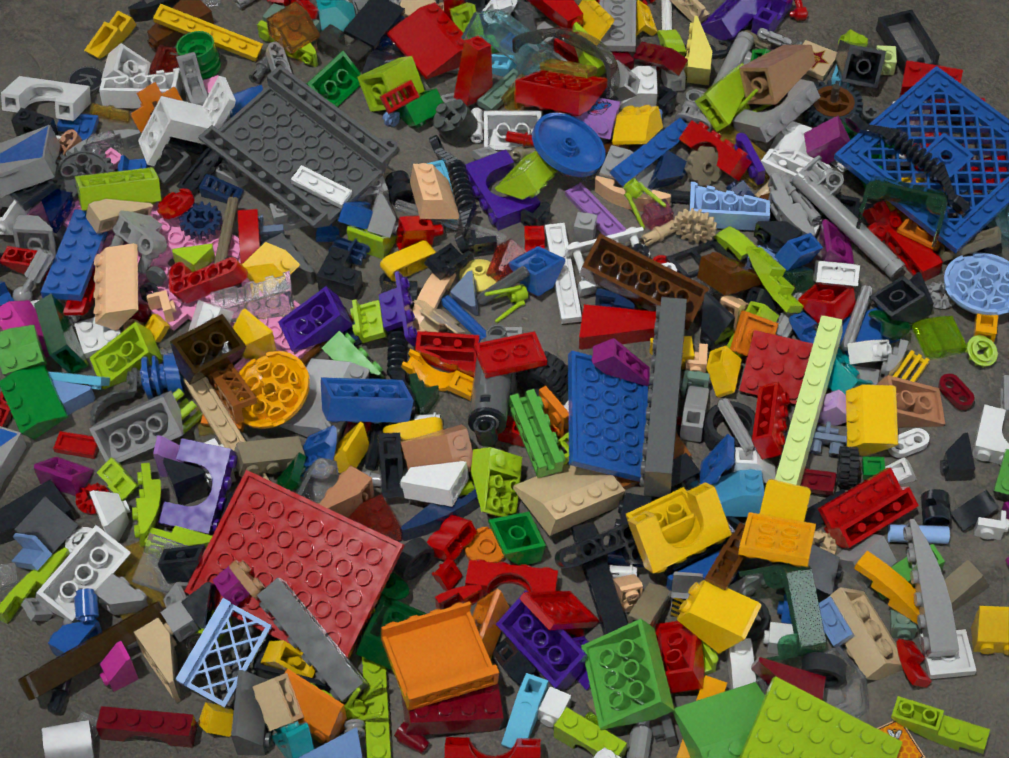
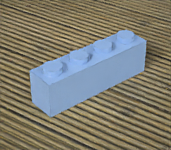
M691 181L689 211H691V208H694L695 211L702 209L703 214L708 212V217H714V222H717L716 228L725 229L731 226L739 230H755V225L758 221H769V200L749 195L742 197L734 194L733 191L727 190L722 192L708 185L705 188Z

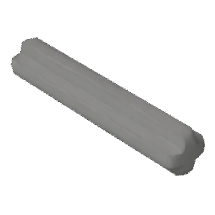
M727 398L719 400L717 406L745 452L754 450L755 446L752 438Z

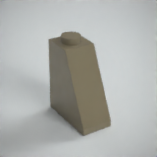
M966 560L945 579L953 611L989 587L984 576L969 560Z
M649 582L631 610L628 624L643 619L655 629L669 603L670 591L662 585H655Z

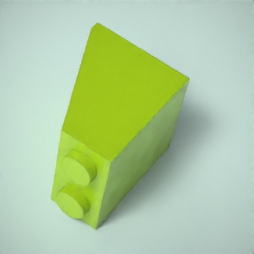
M412 56L395 59L357 77L370 112L386 110L380 96L408 80H412L418 94L425 91ZM403 88V91H404L406 97L408 98V95H407L405 89ZM398 91V94H399L401 100L403 101V98H402L400 92ZM392 94V96H393V98H394L396 104H398V101H397L395 95ZM387 97L390 107H393L389 97Z

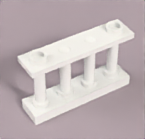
M630 227L624 232L608 235L607 237L620 244L630 241L633 247L639 243L638 239H641L644 229L643 227ZM596 239L581 243L573 242L566 247L565 257L574 256L579 273L584 263L582 254L590 252ZM581 277L582 280L577 288L579 297L596 293L597 288L607 290Z

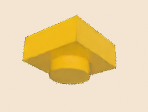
M152 314L145 327L151 330L156 342H161L170 325L159 314Z

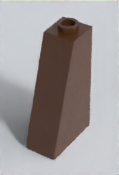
M180 0L173 7L175 10L214 24L212 11L201 0ZM155 23L147 31L149 37L147 41L152 49L162 54L176 46L179 39L186 34Z

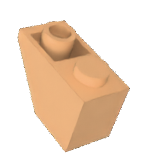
M635 574L613 578L623 612H631L642 595V582Z

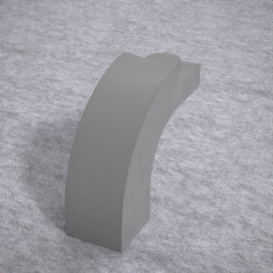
M195 52L177 56L179 72L188 102L203 106L208 94L201 77Z

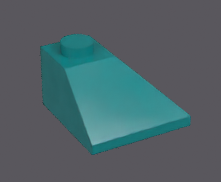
M316 0L323 38L345 35L344 29L356 16L353 4L346 0Z

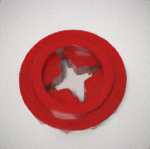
M97 482L92 485L88 483L84 488L80 487V492L76 494L75 501L78 509L86 514H96L92 499L89 500L88 495L93 490L109 492L105 485L102 486Z

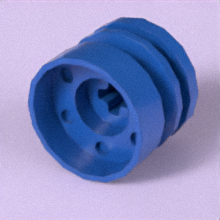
M173 353L163 355V364H159L156 355L152 356V365H150L148 357L141 358V381L148 400L155 398L154 390L160 396L163 394V389L166 388L172 394L179 388L185 395L183 375L178 370Z

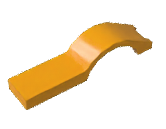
M410 349L408 353L410 359L408 363L403 361L401 367L414 379L427 388L436 391L448 390L471 401L473 377L458 370L452 373L438 371L424 361L421 353Z

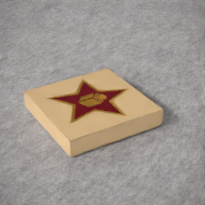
M805 40L803 45H812L816 62L806 72V75L823 81L836 62L837 52Z

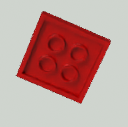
M754 330L739 391L758 396L759 386L779 381L784 392H787L789 395L790 404L796 405L813 343Z

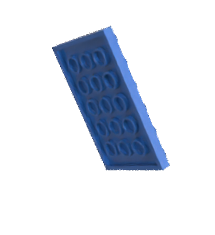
M571 351L568 354L569 465L640 482L646 409L648 407V386L607 375L593 365L592 355Z

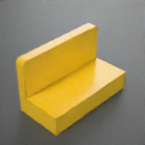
M636 0V36L642 31L654 36L657 33V29L650 8L641 1Z

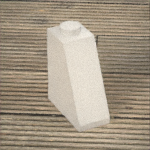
M459 461L410 467L406 475L401 479L404 498L453 507L469 479L467 463Z

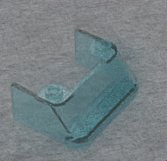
M500 9L474 12L461 37L463 40L477 35L482 37L491 46L517 64L516 70L518 72L515 77L516 79L536 72L554 50L552 45Z

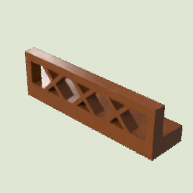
M231 363L223 367H227L225 371L219 369L208 375L207 378L220 401L237 424L244 421L242 408L257 404L258 402L256 396ZM234 387L240 388V390H232V389H233Z

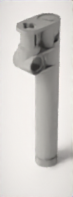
M740 32L737 34L712 86L730 70L743 63L746 54L754 43V38L750 33ZM696 89L689 90L686 93L682 112L676 115L675 121L681 118L687 125L691 120L697 124L701 121L710 127L707 130L710 132L712 128L711 123L694 102L705 92Z
M818 155L795 175L791 183L882 271H885L888 277L893 278L905 264L835 197L841 190L844 181L843 175L832 168H828L820 161L822 157ZM834 180L838 185H832L829 181Z

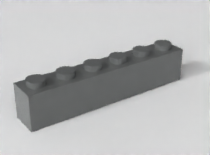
M277 577L257 595L261 600L259 603L261 608L267 614L271 613L274 616V624L279 630L287 632L289 643L295 649L299 647L303 652L301 655L302 659L309 666L313 665L317 670L315 675L323 684L328 683L332 688L329 692L336 700L347 703L356 688H360L361 692L369 685L283 579Z

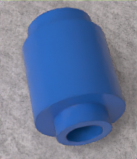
M91 588L77 590L76 596H74L75 619L80 620V623L83 624L93 623L94 618L99 617L97 594Z

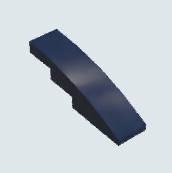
M476 489L463 499L458 497L453 507L446 505L438 507L435 503L429 504L400 527L401 539L408 541L439 530L445 519L451 515L464 518L480 507Z

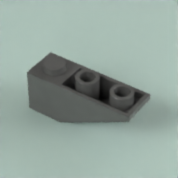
M281 233L266 241L286 250L300 264L290 276L311 285L315 284L314 268L311 264L305 262L304 256L300 251L297 252L291 239H287Z

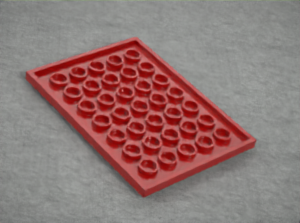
M246 470L184 592L191 595L206 582L214 583L213 579L235 560L241 562L243 560L251 568L250 575L253 578L257 577L265 588L277 577L283 579L349 659L405 545ZM217 590L216 608L224 598L219 590ZM249 595L237 605L242 610L272 625L268 634L289 643L287 640L289 635L285 630L281 631L273 622L274 616L271 613L267 614L259 605L260 599L256 600ZM234 611L232 616L243 621L242 615ZM246 618L247 623L252 622L250 619ZM259 624L252 625L262 631L265 629Z

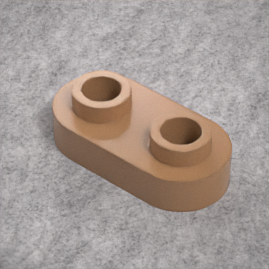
M235 560L229 565V568L250 595L258 600L257 595L265 586L257 577L253 578L250 575L251 568L245 561L239 562Z

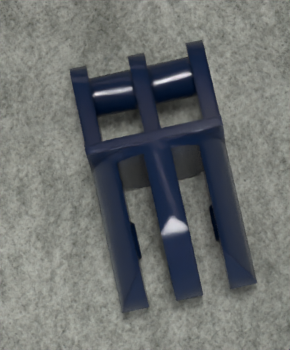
M337 236L332 244L333 247L350 251L352 263L356 265H362V259H365L367 257L366 253H369L371 250L368 245L357 242V238L351 241Z

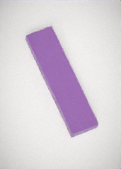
M581 182L565 191V196L581 212L597 215V229L603 235L608 236L626 230Z

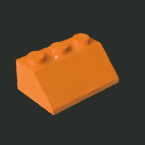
M287 669L285 673L288 674L304 715L303 718L296 721L299 724L307 722L313 738L321 744L324 742L328 743L339 737L345 729L344 723L347 721L344 704Z

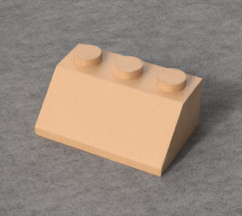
M413 164L410 185L420 219H459L449 180L433 164Z

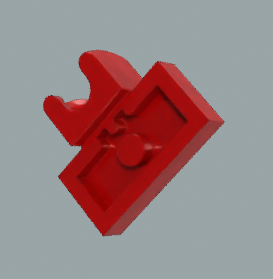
M880 201L873 205L874 208L863 210V215L867 223L870 224L866 227L883 241L886 239L887 231L892 229L897 232L903 220L897 209L890 212L885 201Z

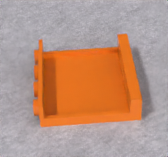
M470 602L456 603L446 609H435L428 614L411 616L407 620L390 622L381 627V640L408 711L498 684L499 670L496 665L492 666L471 615Z

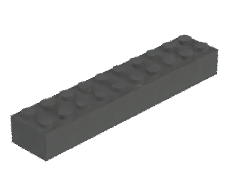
M661 297V306L657 305L654 334L657 335H654L648 407L646 409L643 458L640 473V487H644V496L663 497L671 493L687 299Z

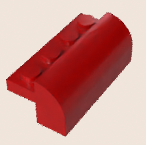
M890 467L819 507L818 510L826 524L825 532L827 534L830 533L831 538L835 539L837 546L850 548L919 505L910 487H901Z

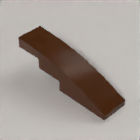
M739 523L705 577V581L723 590L727 589L747 558L744 555H738L745 528L744 524Z

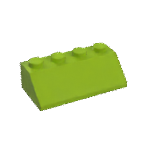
M536 150L522 158L495 189L498 192L519 199H524L528 196L533 198L541 192L540 189L548 184L547 181L551 180L558 170L544 161Z
M153 167L75 176L82 211L85 210L87 212L88 204L104 199L151 203L152 205L156 204L157 201H161L159 178Z

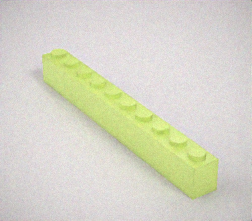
M821 315L775 480L799 486L801 484L843 333L842 319Z

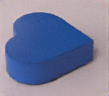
M332 223L329 226L317 228L316 242H334L337 236L340 237L339 229L332 226Z

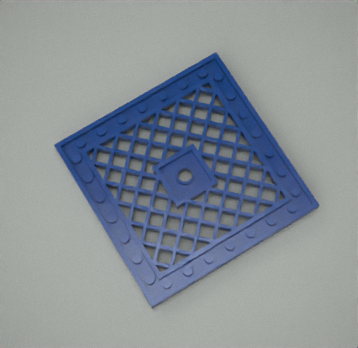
M938 66L934 67L882 112L870 125L901 129L909 135L908 140L912 138L915 140L914 143H921L920 149L926 148V154L932 153V159L937 157L939 159L937 165L940 162H944L950 180L953 178V183L951 184L955 195H959L967 202H970V209L966 212L968 214L962 218V215L953 210L951 206H947L946 201L948 199L942 186L939 183H930L931 172L924 174V171H915L914 166H918L919 163L913 165L912 159H899L900 150L895 151L894 148H884V143L887 142L881 137L858 133L834 155L836 161L955 254L1009 205V119ZM935 99H944V103H935ZM922 110H931L932 114H923ZM936 110H945V114H936ZM950 110H959V114H950ZM910 121H919V125H910ZM923 121H932L933 125H924ZM937 121H946L947 126L938 125ZM951 121H960V126H952ZM965 121H974V126H965ZM911 132H920V137L911 136ZM925 132H934V137H925ZM938 132H947L948 135L946 133H943L939 136ZM952 132L961 133L962 137H953ZM966 133H975L976 137H967ZM980 133H989V137H981ZM968 144H977V149L968 148ZM982 144H990L991 149H982ZM995 144H1004L1005 149H996ZM871 154H881V159H871ZM885 154H893L895 159H885ZM941 155H948L951 159L945 160ZM974 155H978V160H973ZM983 155L992 156V160H983ZM997 156H1006V160H997ZM886 166H896V171H887ZM900 166H910V171H901ZM970 167H979L980 172L971 171ZM984 167H993L994 172H985ZM998 167H1007L1008 172H999ZM901 178H911V182H902ZM915 178H925V183H917ZM958 178H967V183H958ZM972 178H981V183H972ZM986 178L995 179V183H986ZM917 189H926V194H917ZM931 189L940 190V194H931ZM959 190H968L969 195H960ZM973 190H982L983 195H974ZM932 201H941L942 206H932ZM947 213H957V218H948Z

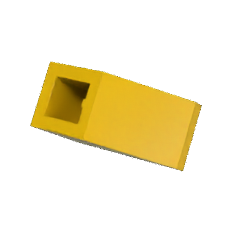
M727 346L710 351L706 367L708 374H710L715 395L718 398L735 393L742 361Z

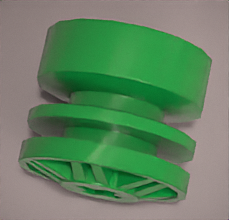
M204 31L190 32L182 36L177 42L176 50L178 56L195 52L202 80L212 78L219 72L221 61L213 36Z

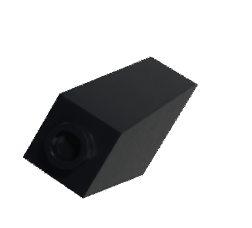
M51 479L0 508V545L15 540L13 535L18 532L14 529L45 496L72 520H76L71 507Z

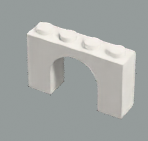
M19 76L1 92L2 110L18 112L20 108L25 109L34 102L55 101L56 118L74 121L91 104L90 86Z
M984 405L972 452L973 458L1001 465L1004 451L1006 448L1009 449V443L1002 434L1005 409Z

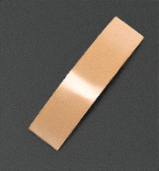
M596 176L595 192L615 205L632 210L629 201L624 196L626 191L623 188L615 187V180ZM652 190V193L666 204V207L657 203L647 194H642L637 199L632 197L638 211L659 212L670 209L671 194Z
M432 273L424 284L417 300H423L436 309L445 291H449L456 273L451 277L446 276L442 280ZM415 304L412 309L415 315L413 324L417 332L426 331L419 326L425 315L419 311L422 308Z

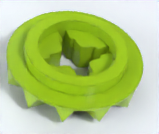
M977 335L967 342L965 352L969 354L968 360L975 362V366L980 365L984 368L991 366L996 361L998 356L997 348L988 337ZM986 349L983 354H977V351Z

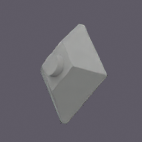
M379 187L367 231L390 238L392 233H396L398 222H396L395 212L384 188Z
M18 215L12 228L16 247L37 251L39 248H42L56 256L57 250L53 228L39 216Z

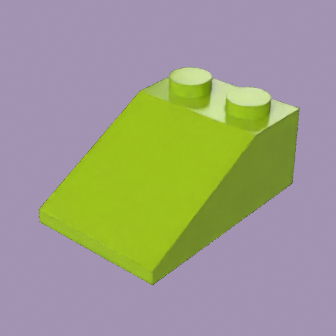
M138 322L133 323L89 357L96 375L110 378L109 386H101L102 389H107L127 381L128 371L131 372L132 368L141 369L142 357H148L150 365H152L153 355H156L159 364L163 362L162 355L151 330Z

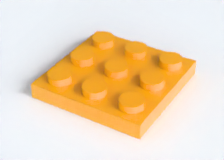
M749 512L738 555H744L748 558L766 559L770 562L789 563L797 567H808L816 524Z

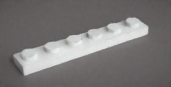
M565 223L545 225L548 251L565 258L566 261L555 282L561 324L581 322L582 315L571 257H565L566 247L568 246Z

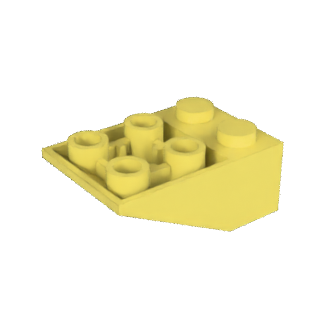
M695 16L694 23L690 22L689 39L685 56L688 61L684 66V73L687 76V83L709 85L712 50L699 18Z

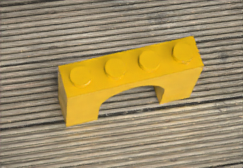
M705 482L686 491L695 520L691 533L680 542L667 543L656 515L649 511H645L627 520L644 567L652 573H661L668 566L684 562L687 559L686 557L702 553L706 550V547L720 544L725 541V538L731 536L732 533L715 486Z

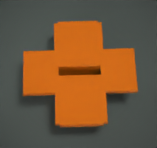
M154 82L136 93L141 101V107L132 112L131 117L138 130L142 133L151 117L150 113L156 107L161 96L180 101L183 100L175 87L161 93L157 83Z

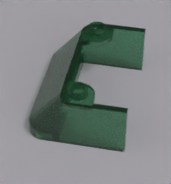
M881 176L872 177L865 189L856 228L860 229L868 198L874 200L885 199L927 209L933 214L940 215L931 246L936 247L947 207V195L940 190Z
M782 564L739 572L740 577L743 578L763 574L764 581L770 588H785L794 634L785 635L779 639L777 644L779 656L765 659L780 661L803 657L809 653L823 652L825 650L827 640L814 574L809 565L808 567H797L791 564Z

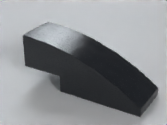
M400 432L378 433L382 498L404 497L403 489L401 488L403 464Z

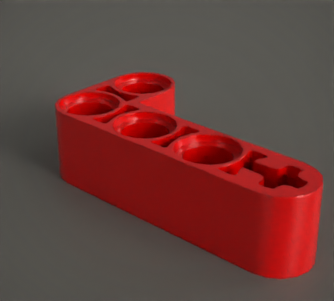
M234 257L227 258L194 272L183 262H176L169 270V290L182 303L187 304L243 282L248 276V270Z

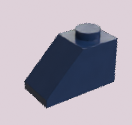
M667 150L659 158L647 188L655 189L670 186L678 179L681 180L686 173L684 168L687 161Z

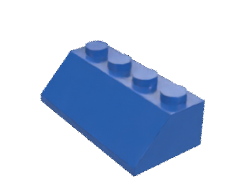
M321 377L322 411L327 421L334 423L340 421L359 423L361 421L377 424L381 422L397 424L410 421L414 400L403 380Z

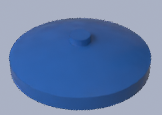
M549 113L542 116L533 128L532 141L538 154L550 166L564 174L575 177H587L595 174L604 163L605 148L600 137L589 125L576 117L563 113Z

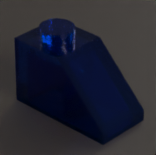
M56 189L41 200L49 224L55 234H57L75 207L72 193L61 189Z

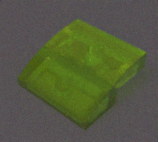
M953 316L932 317L917 321L911 325L927 358H944L947 353H965L967 349L966 342Z

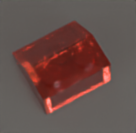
M382 494L361 503L349 517V519L395 541H402L401 527Z

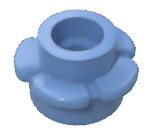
M393 111L388 114L386 112L383 115L384 124L392 127L396 126L400 121V113Z

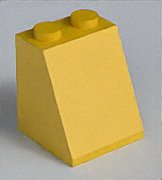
M703 580L700 583L695 582L688 590L690 595L679 608L681 612L677 620L719 654L745 640L761 604L729 588L723 590Z

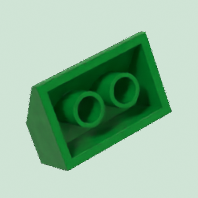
M44 365L14 371L0 380V388L22 435L36 439L68 418Z

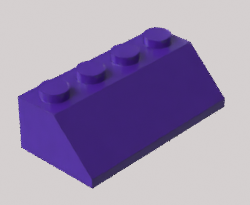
M725 0L701 26L705 33L718 40H733L740 30L749 25V21L753 19L761 7H767L769 0Z
M519 598L496 623L555 689L567 690L582 673L587 657L586 652L564 629L548 630Z

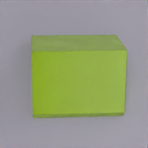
M356 226L347 227L348 240L354 241L357 238V242L370 247V252L366 254L380 259L388 255L396 241V235L393 234L389 238Z

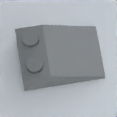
M611 145L599 176L615 180V187L623 188L609 172L634 152ZM653 164L635 177L646 188L656 167ZM647 188V189L652 192V190L658 191V189H660V188H655V189H649V188Z

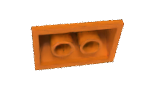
M499 589L494 590L477 601L472 614L490 660L501 633V629L496 623L510 608L502 591Z

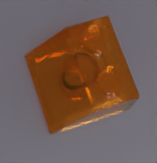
M296 1L266 18L269 35L290 54L320 37V33L308 12Z

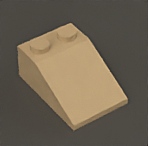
M156 618L135 631L134 634L143 656L177 704L180 702L179 683L175 680L178 675V662L174 647L177 643L172 636L173 632L167 623L162 624L159 618Z

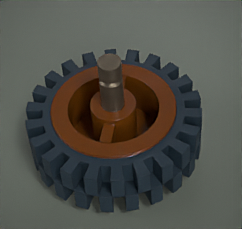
M827 80V85H825L824 81L819 82V86L817 84L815 86L820 98L802 113L804 121L808 122L809 127L814 125L815 128L836 116H839L840 120L846 122L845 118L851 113H855L861 118L863 109L862 96H859L858 91L854 92V87L852 86L847 89V83H843L840 86V81L832 84V80Z

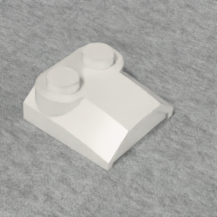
M792 121L777 134L770 149L796 150L808 155L804 133L813 128Z

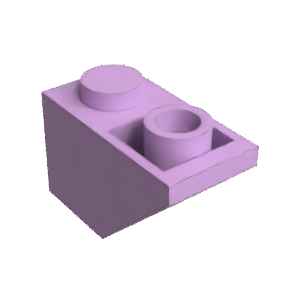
M837 390L825 394L818 423L826 424V421H831V425L836 426L846 422V395L842 391Z

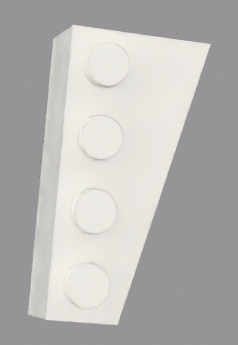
M175 68L173 72L168 73L160 70L156 71V74L146 76L145 73H138L131 78L127 75L102 78L99 89L103 108H140L141 101L136 93L154 82L157 83L161 93L175 87L180 95L183 86L180 70Z

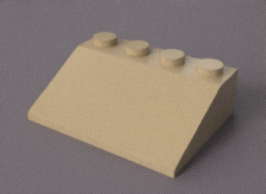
M569 463L563 465L561 472L541 478L536 476L513 486L514 491L549 536L619 507V502L625 493V489L613 475L571 466Z

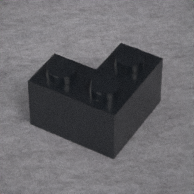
M331 247L316 275L319 291L327 286L339 297L349 300L357 299L363 288L362 272L351 269L352 259L350 251Z

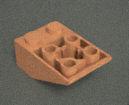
M350 465L346 472L343 471L340 474L336 484L326 491L323 500L317 504L351 520L358 519L365 514L375 501L372 477Z

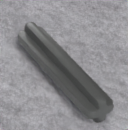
M521 266L476 296L478 303L485 305L500 295L485 296V292L513 287L528 277V269Z

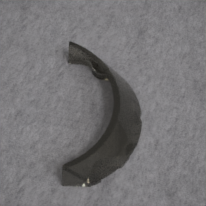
M554 27L528 31L512 39L513 52L517 53L526 43L539 44L548 37L557 38L603 61L607 72V99L610 100L619 88L620 73L614 55L604 43L586 32L572 28Z

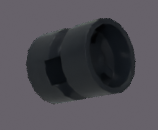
M397 170L386 176L385 183L394 206L406 207L415 201L407 172Z
M932 489L922 493L920 497L923 510L922 524L925 526L949 527L952 523L949 493L941 489Z

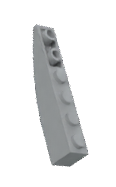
M910 519L903 528L904 540L908 541L907 560L912 564L910 579L911 583L915 584L914 603L915 606L919 607L920 613L917 616L919 629L922 628L923 632L921 647L923 651H926L927 658L955 656L959 651V645L947 586L927 539L915 519Z

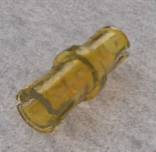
M92 103L90 108L91 115L106 117L107 120L116 119L128 122L130 118L129 110L118 109L113 105L104 106Z

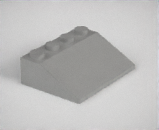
M311 358L306 367L310 378L308 397L300 411L292 419L280 425V427L308 437L334 425L337 430V445L347 427L348 421L334 423L326 420L322 411L321 377L369 379L370 369L352 362Z

